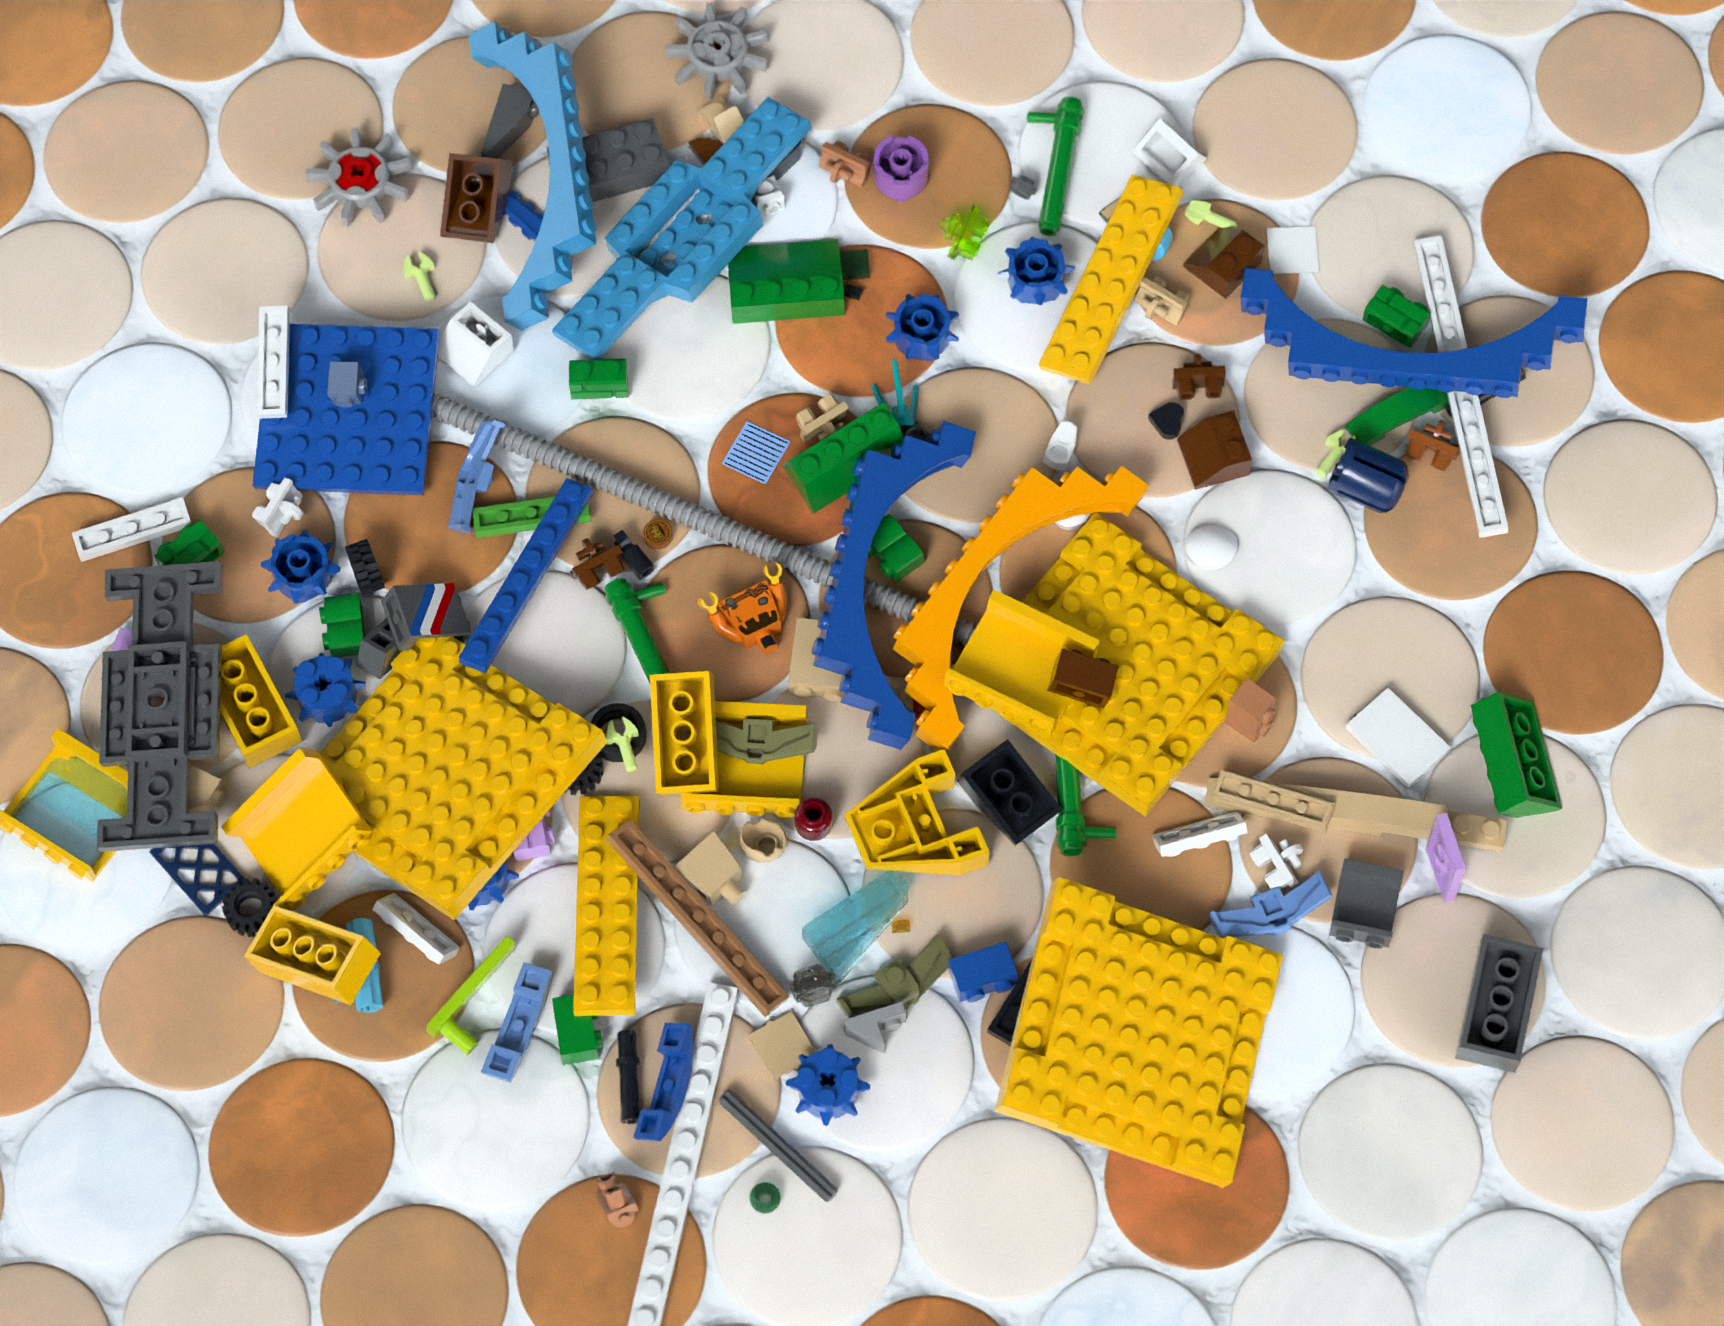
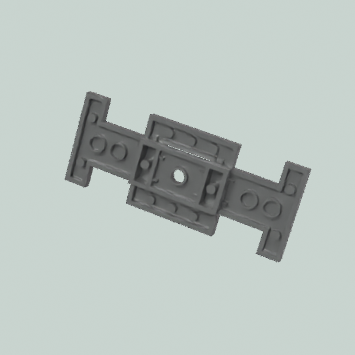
M221 561L105 570V598L107 601L133 599L132 645H128V650L103 652L99 763L102 767L128 765L127 818L97 820V849L100 852L218 844V814L215 811L189 813L190 761L219 759L222 647L219 643L193 645L194 595L223 593V564ZM188 693H189V724H188ZM154 696H165L161 706L152 707L150 705Z

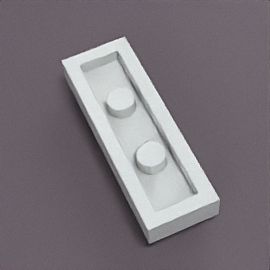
M1236 811L1156 833L1152 837L1154 846L1162 857H1172L1179 855L1184 850L1208 847L1213 842L1234 840L1239 835L1246 834L1247 828L1246 822Z
M395 893L377 900L372 909L385 923L394 927L408 942L413 943L425 953L428 959L436 962L438 965L455 957L460 949L457 944Z

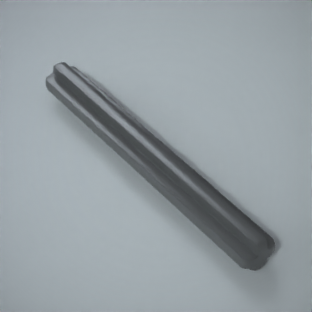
M732 1090L726 1091L719 1099L720 1105L825 1202H829L835 1197L837 1188Z

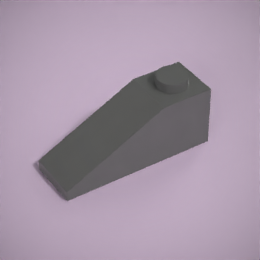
M502 84L481 151V157L499 159L530 128L533 117L538 116L539 109L526 88Z
M387 618L361 640L356 666L378 679H381L392 669L390 663L401 652L397 648Z

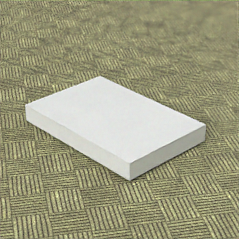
M1389 688L1384 690L1359 712L1345 727L1408 789L1451 750V747Z

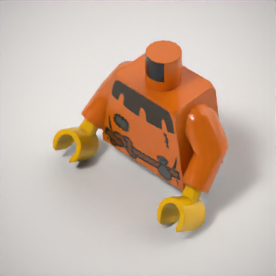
M775 562L777 572L774 575H769L767 565H764L763 573L770 578L771 582L769 584L767 580H764L718 602L715 593L707 592L711 598L709 606H706L702 598H698V606L708 610L707 616L718 635L733 643H740L745 649L758 644L763 654L772 653L778 648L779 645L774 636L782 631L781 623L786 619L788 603L783 581L779 580L782 574L780 564Z

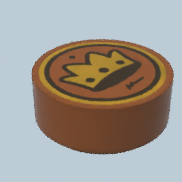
M662 519L648 522L643 530L645 543L652 549L666 548L673 538L670 524Z

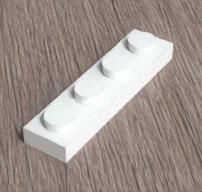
M288 305L259 307L257 416L259 419L288 418L290 309Z
M181 497L72 532L79 558L83 562L180 531L183 527L190 524L191 520L184 499Z

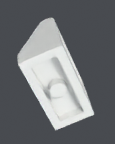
M1162 119L1156 122L1132 152L1162 181L1177 186L1207 159L1175 128ZM1162 137L1168 140L1187 158L1174 175L1146 151Z

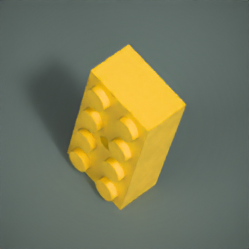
M245 634L221 646L220 715L250 769L302 743L298 728L248 635Z
M710 671L650 675L656 794L660 797L681 796V793H720L714 675ZM690 730V738L684 741L681 737L682 732Z
M273 905L243 957L262 974L352 1005L381 953L362 935Z

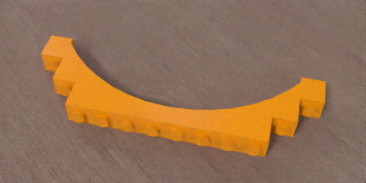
M1122 465L1116 473L1110 471L1102 483H1099L1077 466L1071 474L1066 471L1057 485L1033 467L1026 475L1021 472L1012 484V487L1015 488L1010 496L1005 493L996 504L995 508L998 509L993 517L987 515L978 529L981 530V533L975 539L971 536L962 548L964 554L960 560L954 558L944 571L948 574L942 582L937 579L927 593L931 597L925 604L920 601L911 613L913 620L908 626L903 623L893 637L896 639L893 650L915 665L905 678L908 684L904 693L926 708L916 722L919 728L915 736L934 750L945 749L947 753L965 727L958 719L953 694L944 686L945 673L950 668L952 639L959 611L977 578L997 556L1012 544L1049 524L1075 516L1094 514L1095 512L1123 513L1128 517L1144 497L1149 485Z

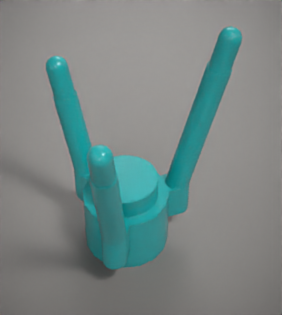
M893 359L892 368L898 405L892 408L891 413L900 426L901 432L905 433L918 424V386L913 385L911 409H909V406L905 405L903 400L898 363L896 359ZM873 384L871 389L880 405L884 400L877 386Z

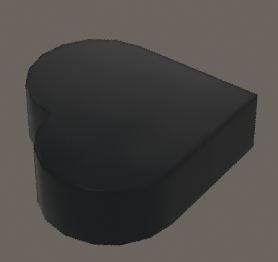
M1170 402L1148 414V420L1162 438L1172 440L1179 436L1184 410L1180 404Z

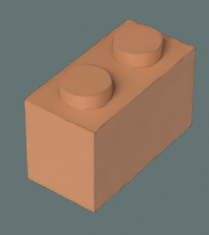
M1246 678L1229 699L1225 723L1252 742H1255L1260 735L1265 737L1274 724L1271 720L1276 713L1274 709L1276 697Z

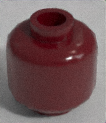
M819 798L803 800L794 812L797 833L809 841L824 839L833 827V812L830 805Z

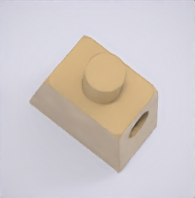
M714 831L674 866L696 893L710 905L715 904L723 896L734 906L745 896V892L737 885L742 878L741 867Z

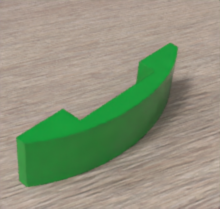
M1407 388L1369 408L1346 424L1345 428L1351 437L1355 435L1356 440L1371 445L1384 439L1387 432L1430 411L1435 414L1444 410L1445 406L1449 404L1447 393L1436 389L1424 388L1422 390Z

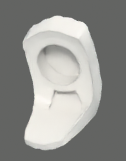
M1061 421L1053 433L1043 457V462L1051 469L1065 470L1067 468L1077 439V426L1074 423Z

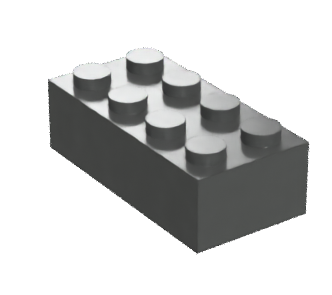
M653 118L582 137L583 148L586 152L585 164L590 180L588 185L592 202L653 186L669 168V162ZM546 147L548 162L550 166L549 147Z
M1483 934L1478 947L1455 1059L1516 1073L1523 1051L1543 948Z

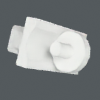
M284 478L281 484H270L266 491V496L270 500L267 507L257 506L252 514L256 522L265 527L269 534L274 537L280 535L284 526L289 523L291 518L300 520L303 516L302 510L298 507L302 502L301 498L303 495L293 486L292 480Z
M1267 834L1259 838L1261 844L1255 847L1249 854L1259 868L1273 861L1276 869L1263 876L1271 889L1277 887L1281 889L1287 885L1291 888L1299 885L1300 883L1289 867L1288 862H1291L1294 869L1302 865L1298 858L1303 852L1302 846L1300 844L1291 846L1288 840L1284 839L1279 843L1283 849V852H1280L1272 838H1269Z

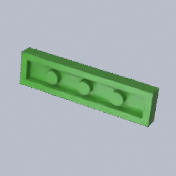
M555 497L473 508L476 538L536 530ZM589 504L586 505L576 524L591 522Z

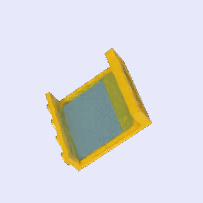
M57 728L51 736L55 747L5 811L0 810V829L7 834L12 832L21 836L20 840L31 849H35L37 846L44 851V856L57 865L59 862H62L68 866L67 870L78 879L82 880L85 877L93 882L116 853V851L100 852L97 849V820L127 818L128 771L120 766L102 767L99 763V753Z

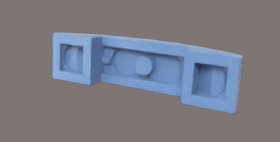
M523 963L513 988L514 995L496 1042L490 1047L481 1070L482 1074L507 1082L512 1081L538 1023L553 974L551 970Z

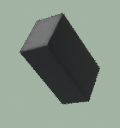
M849 284L844 289V296L857 301L860 300L863 294L862 289Z

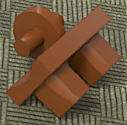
M1440 420L1437 427L1430 424L1425 425L1424 432L1432 434L1433 437L1410 429L1407 436L1409 443L1406 456L1421 461L1425 449L1432 450L1436 453L1431 466L1445 472L1452 459H1457L1459 448L1439 440L1441 438L1450 442L1453 437L1452 433L1444 430L1446 422Z

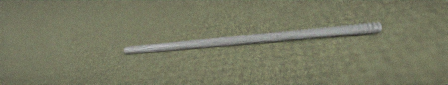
M434 392L432 418L436 417L440 422L444 420V423L447 425L452 423V427H460L461 431L465 432L468 430V434L474 435L481 421H498L495 417L491 419L488 414L483 415L481 411L475 412L474 408L469 407L467 409V405H459V402L455 400L451 402V399L448 397L443 399V395H436ZM511 424L505 425L504 429H499L493 443L494 445L499 444L503 449L507 447L508 451H515L519 456L523 454V457L526 459L531 457L533 462L539 461V464L543 466L547 464V468H555V471L559 473L563 471V474L566 476L571 474V478L575 480L579 478V481L582 483L587 481V485H595V488L598 490L603 488V492H611V495L615 497L619 495V499L625 500L627 498V502L631 504L635 502V505L638 507L643 505V509L647 511L651 509V512L654 514L659 512L661 517L667 516L668 520L671 521L675 519L676 523H683L687 528L692 526L694 531L699 529L701 534L705 535L708 533L710 538L715 536L717 541L721 542L724 540V544H732L733 548L737 549L740 547V550L743 552L748 550L750 555L757 554L759 559L764 557L766 562L773 561L775 566V562L781 565L782 569L789 568V572L794 573L796 571L797 575L801 577L806 575V579L811 580L813 578L815 583L822 582L824 587L831 586L833 577L829 576V572L833 562L828 564V560L823 559L821 561L817 555L812 557V553H804V550L801 548L796 550L794 545L787 546V542L782 541L779 543V539L774 538L772 540L768 534L763 536V532H755V529L752 527L747 529L745 524L739 525L738 521L730 522L728 517L723 519L719 513L714 515V511L709 510L707 512L703 506L698 508L696 503L691 505L689 500L685 499L682 501V497L677 496L674 498V494L670 492L666 494V491L663 489L658 491V487H650V484L647 482L642 484V480H634V477L630 475L626 477V474L623 472L618 474V470L614 468L610 470V467L607 465L602 467V463L598 461L594 463V460L591 458L586 460V456H578V453L574 451L570 453V450L567 448L562 450V446L558 444L554 446V443L551 441L546 443V439H538V436L535 434L530 436V432H522V429L518 427L514 429V426ZM864 576V604L871 603V607L876 608L878 606L880 611L884 612L887 610L889 615L896 614V618L899 619L904 617L906 622L913 620L911 613L919 603L917 598L910 599V595L905 594L903 596L901 591L897 590L894 592V588L889 587L887 589L885 584L877 585V581L872 580L870 582L869 578ZM958 616L953 633L954 643L962 642V646L965 647L976 629V623L972 622L969 624L968 620H960Z

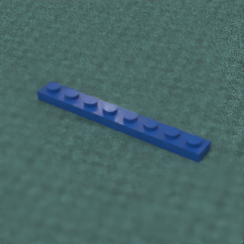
M566 478L459 655L460 664L487 673L593 495L592 487Z

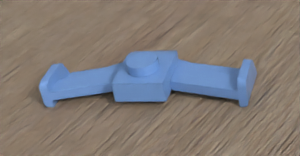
M497 420L481 421L456 479L448 529L460 533H472L473 528L469 527L475 494L486 493L493 481L492 472L494 465L486 462V459L499 429H504L506 424Z
M1319 870L1315 875L1285 896H1283L1280 888L1277 887L1251 897L1250 902L1253 908L1223 912L1213 911L1210 912L1209 918L1217 936L1220 938H1225L1227 935L1235 938L1265 933L1277 936L1290 931L1294 923L1333 896Z

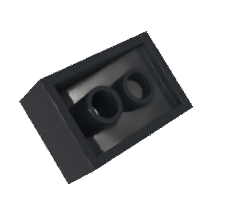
M1008 739L961 773L956 780L973 803L1015 846L1063 810Z

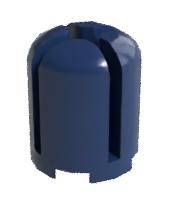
M1350 437L1344 446L1346 448L1345 453H1342L1338 463H1336L1327 490L1378 513L1389 512L1396 506L1404 491V485H1406L1409 478L1408 465L1395 456Z

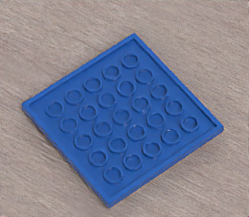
M290 324L288 418L260 419L252 486L255 489L267 490L271 483L281 484L283 479L287 478L292 480L293 486L298 491L424 496L440 339L439 330L427 328ZM330 362H359L364 371V377L367 379V392L365 395L362 394L361 404H353L352 407H339L332 403L327 395Z

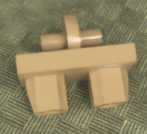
M1157 276L1151 280L1144 277L1141 280L1134 301L1147 308L1145 314L1147 319L1152 320L1157 314L1177 326L1181 322L1189 298L1188 294L1181 290L1171 293L1165 289V281Z
M830 393L818 401L817 405L824 413L820 417L816 418L809 407L796 415V421L801 429L800 438L805 443L823 432L817 436L819 441L844 427L843 422L839 421L847 417L846 411L849 410V407L844 401L840 404Z

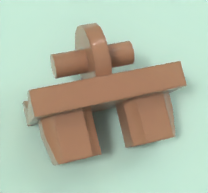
M838 140L833 144L825 142L821 149L822 155L818 167L831 173L829 180L833 183H837L843 178L862 188L866 182L871 156L864 152L858 153L855 156L848 152L849 148L845 143Z
M614 1172L599 1177L597 1181L601 1191L596 1193V1197L607 1219L616 1227L622 1228L630 1225L635 1218V1212L638 1211V1207L624 1181L619 1183Z

